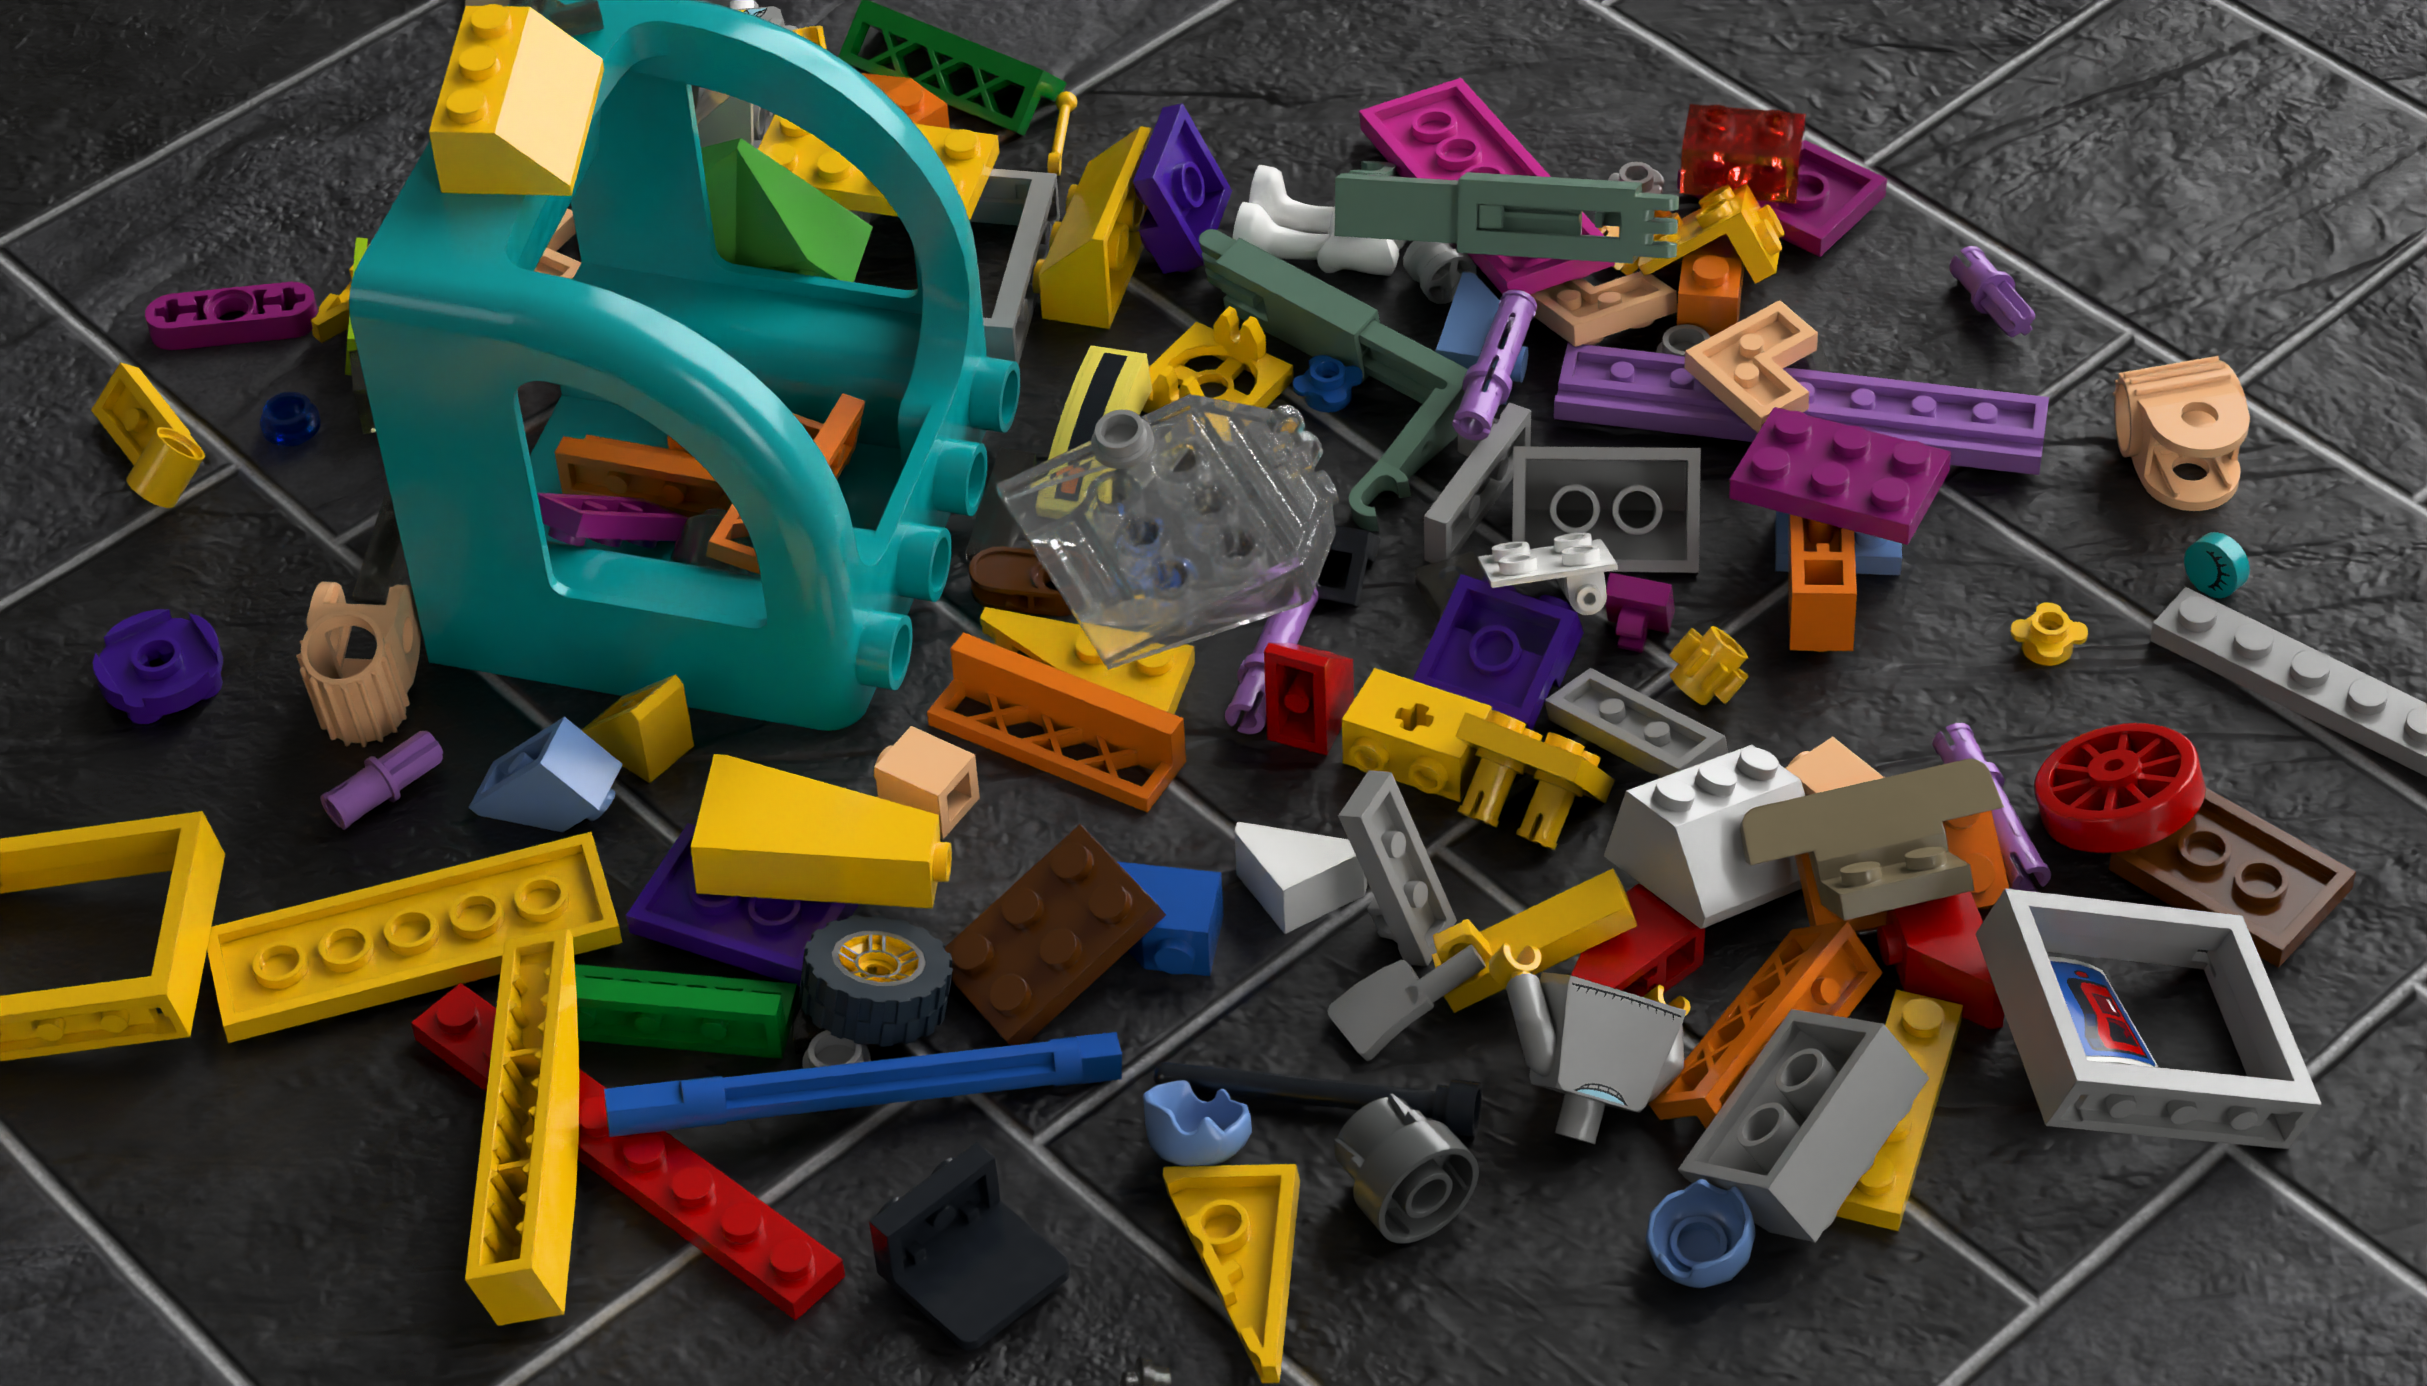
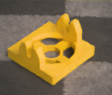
M1231 306L1219 316L1213 325L1214 329L1196 321L1149 367L1152 391L1142 411L1223 449L1234 441L1294 380L1292 364L1266 353V336L1257 318L1250 316L1239 330V318L1236 309ZM1213 355L1224 360L1216 370L1196 372L1184 366L1190 359L1200 356ZM1244 370L1252 373L1255 378V386L1249 395L1234 389L1233 381ZM1215 382L1222 384L1227 390L1220 396L1206 398L1200 385Z

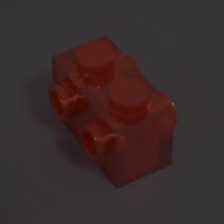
M1690 104L1682 145L1680 193L1706 196L1725 185H1730L1732 191L1748 184L1756 200L1796 204L1803 162L1806 114L1783 112L1780 110L1767 111L1732 108L1722 105Z

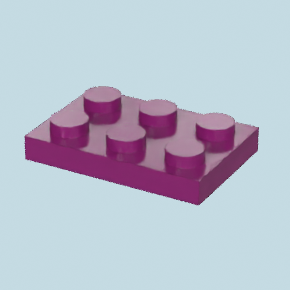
M1744 111L1678 170L1677 188L1701 200L1722 186L1730 185L1732 191L1748 184L1759 206L1762 208L1768 204L1777 215L1784 230V236L1780 238L1821 257L1886 196L1887 178Z
M1774 407L1730 478L1729 499L1908 545L1950 471L1951 451L1928 446L1918 441H1908L1868 431L1859 426H1849L1809 416L1799 411H1789Z

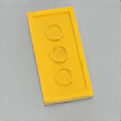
M776 114L774 115L758 150L848 210L899 217L877 187L839 152L787 119ZM914 123L927 138L946 167L963 201L970 221L1000 153L998 135Z

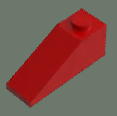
M1638 883L1626 892L1637 926L1582 952L1571 976L1643 997L1658 985L1664 987V994L1703 965L1705 928L1700 929L1650 890Z

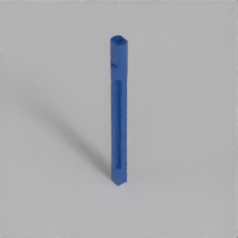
M1117 1032L1049 1039L1048 1042L725 1078L715 1076L604 1089L608 1133L609 1137L722 1125L730 1121L1049 1085L1059 1087L1121 1080L1122 1052Z

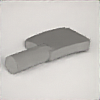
M1472 944L1420 979L1405 960H1399L1356 983L1332 1002L1327 1012L1331 1020L1355 1050L1366 1061H1369L1408 1025L1434 1007L1433 1002L1486 967V964Z

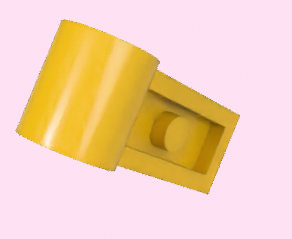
M120 362L91 411L134 465L126 478L131 489L155 505L173 508L204 460L205 453L138 367Z

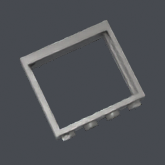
M992 169L969 221L1018 225L992 318H983L987 357L1016 361L1019 365L1038 294L1033 292L1032 287L1034 268L1038 259H1046L1049 252V240L1055 221L1060 220L1057 174ZM849 210L868 224L872 214H875Z
M2005 888L1975 934L2046 1126L2289 1149L2322 1105L2243 916ZM2198 950H2208L2207 953H2206V952H2197V951H2198ZM2047 952L2204 969L2247 1076L2087 1060Z

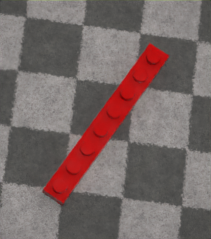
M459 983L411 1022L416 1041L487 1092L496 1008L468 987ZM579 1069L578 1160L795 1321L845 1277L843 1260L666 1131L609 1137L604 1089L607 1088Z

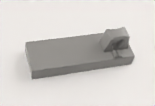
M1509 402L1500 414V419H1493L1491 431L1488 437L1483 440H1468L1458 434V452L1468 458L1424 515L1425 561L1446 568L1512 480L1513 446H1531L1530 409Z
M1589 668L1545 699L1548 720L1645 771L1658 775L1660 778L1728 753L1725 735L1592 668Z
M1369 770L1338 817L1375 896L1367 910L1378 930V935L1397 942L1398 950L1403 960L1409 965L1428 966L1433 959L1432 954L1437 952L1433 935L1454 926L1457 920L1392 772Z

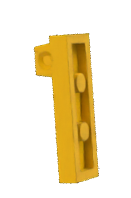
M1612 868L1480 932L1469 919H1465L1461 923L1433 935V940L1437 952L1432 954L1435 968H1437L1472 944L1486 964V967L1444 995L1455 1013L1506 989V987H1502L1492 978L1489 971V961L1504 943L1510 945L1511 956L1516 962L1518 955L1527 945L1535 946L1539 949L1542 955L1541 963L1532 973L1535 975L1636 927L1637 924L1624 886Z

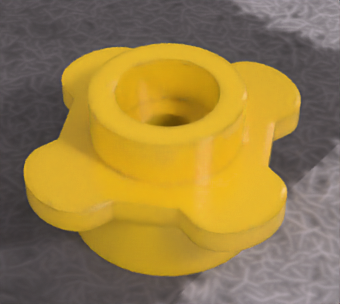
M2041 603L2036 607V612L2025 620L2019 619L2012 623L2011 636L2015 641L2022 642L2023 653L2028 659L2037 664L2052 666L2068 660L2072 655L2074 644L2080 645L2086 642L2088 629L2085 624L2070 620L2059 605Z

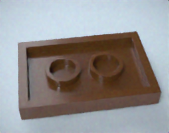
M2208 788L2205 790V797L2200 809L2181 829L2151 845L2134 850L2111 853L2109 864L2111 872L2174 908L2243 916L2259 957L2278 968L2353 889L2356 871Z
M1079 824L945 947V951L951 954L953 960L951 980L1010 1046L1027 1044L1161 921L1166 914L1100 843Z

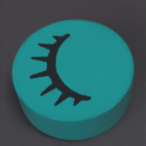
M2211 532L2205 534L2189 546L2184 555V567L2190 581L2198 590L2210 597L2225 598L2245 584L2249 577L2250 566L2244 550L2234 539L2223 533Z

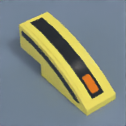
M1090 345L1070 390L1054 436L1037 503V519L1095 528L1124 469L1106 467L1095 458L1091 445L1092 435L1097 422L1109 412L1130 410L1140 415L1152 391L1146 353Z

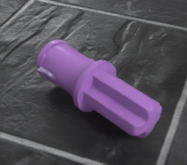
M1977 246L1961 249L1960 251L1972 265L1967 268L1955 255L1950 262L1949 270L1952 276L1959 280L1971 294V302L1974 308L1981 313L1988 314L2009 337H2015L2020 333L2025 336L2032 330L2030 324L2035 319V313L2016 292L2013 278L2006 272L1998 271L1986 258L1984 252Z
M419 731L381 758L377 759L370 756L364 761L365 768L320 796L323 808L339 828L341 827L342 830L347 829L353 822L387 799L391 802L397 801L401 797V789L440 764L443 759V750L440 744L428 731Z

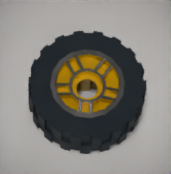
M856 915L849 916L841 921H831L826 923L825 928L817 929L811 935V942L807 941L799 991V1000H802L801 1008L805 1015L812 1017V1023L820 1029L824 1028L830 1031L832 1036L839 1039L846 1038L861 1045L880 1044V1047L893 1046L896 1043L909 1044L916 1042L917 1038L921 1036L927 1037L932 1034L935 1026H941L945 1019L953 970L951 954L945 951V944L939 938L935 939L930 935V931L921 926L919 928L913 926L908 921L902 919H888L880 915H872V917Z

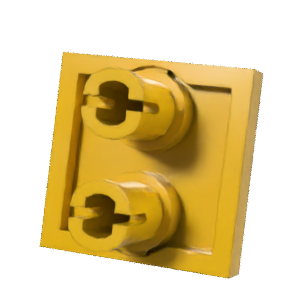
M1489 710L1486 720L1465 712L1455 737L1477 750L1475 756L1480 758V762L1464 801L1459 806V813L1477 821L1481 820L1483 823L1497 828L1498 818L1516 774L1524 775V773L1534 776L1533 778L1539 782L1516 835L1533 843H1540L1543 847L1555 850L1557 847L1556 842L1575 796L1582 798L1584 795L1606 803L1615 779L1598 768L1601 758L1584 750L1585 746L1552 732H1548L1545 742H1542L1543 736L1525 728L1526 724L1495 710Z

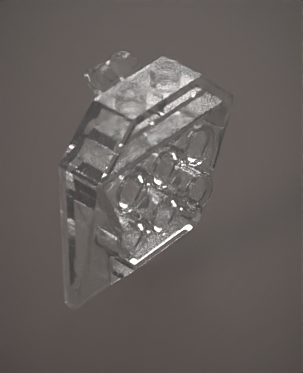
M1189 394L1141 417L1152 429L1154 447L1150 455L1136 466L1125 469H1113L1102 465L1094 456L1091 441H1088L996 485L998 495L1108 670L1299 607L1311 600L1336 533L1332 506L1338 504L1339 499L1328 474L1323 469L1318 472L1314 470L1323 454L1322 444L1316 435L1309 431H1303L1305 427L1304 418L1298 409L1291 405H1279L1275 410Z

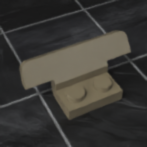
M1964 759L1754 807L1745 814L1740 824V834L1745 860L1750 865L1808 853L1821 904L1845 921L1974 891L1970 864L1949 852L1946 832L1942 822L2004 808V805L1988 767L1979 760Z

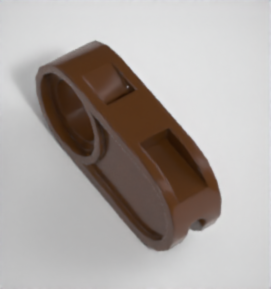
M1000 546L980 551L969 564L971 594L975 601L983 607L1022 613L1068 616L1081 611L1091 599L1089 567L1085 560L1074 554ZM1057 578H1069L1077 582L1074 587L1065 591H1056L1046 587L1047 583Z

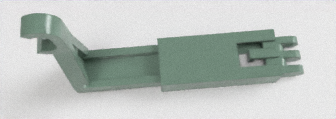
M1361 161V170H1350V173H1341L1335 178L1334 236L1457 244V253L1633 264L1638 257H1677V243L1654 241V234L1670 235L1678 233V220L1654 217L1655 210H1678L1679 196L1642 193V182L1466 172L1458 180L1396 177V165L1393 163ZM1582 210L1596 211V228L1619 226V237L1582 235Z
M1215 229L1202 232L1199 236V243L1206 267L1207 280L1210 284L1227 294L1223 298L1225 310L1229 306L1235 308L1238 317L1245 321L1250 316L1257 318L1263 331L1312 357L1327 355L1341 361L1344 366L1354 365L1359 367L1363 372L1362 383L1371 376L1422 403V406L1380 460L1352 488L1349 494L1353 521L1364 530L1379 531L1375 507H1369L1368 505L1383 491H1393L1399 498L1411 497L1408 479L1458 436V433L1452 426V422L1465 393L1463 390V379L1468 369L1381 324L1377 309L1241 238L1235 240Z

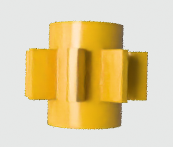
M1711 626L1703 636L1694 628H1691L1669 654L1678 663L1670 673L1671 679L1687 696L1701 705H1707L1715 695L1726 704L1749 677L1739 668L1748 658L1747 653L1731 636L1715 626Z

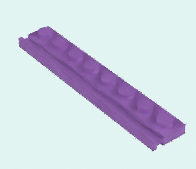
M1567 343L1558 382V393L1555 395L1554 419L1753 442L1758 434L1684 369L1685 356L1584 344L1575 347ZM1788 367L1783 368L1809 391V408L1803 412L1806 415L1849 426H1859L1868 431L1908 441H1918L1928 446L1951 451L1950 465L2039 475L2049 397Z

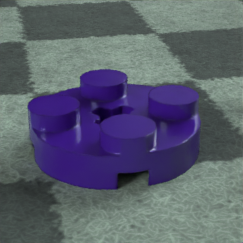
M155 609L133 615L112 627L104 636L106 647L102 650L99 657L95 652L93 659L94 673L100 692L105 700L116 709L127 712L128 718L132 722L150 724L159 720L163 715L184 710L201 699H208L216 695L221 690L223 684L221 677L223 655L217 634L205 619L189 613L191 621L183 618H172L169 609ZM160 658L166 663L158 667H150L149 662Z

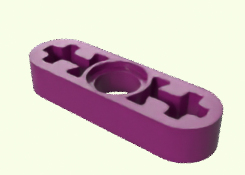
M282 282L167 294L153 300L145 310V318L151 340L157 347L165 350L297 338L312 331L311 320L318 314L313 290L308 285L300 282ZM229 312H246L244 316L229 321L219 320L222 315Z

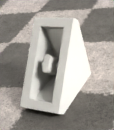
M1237 822L1234 831L1236 874L1284 934L1365 896L1367 879L1348 839Z

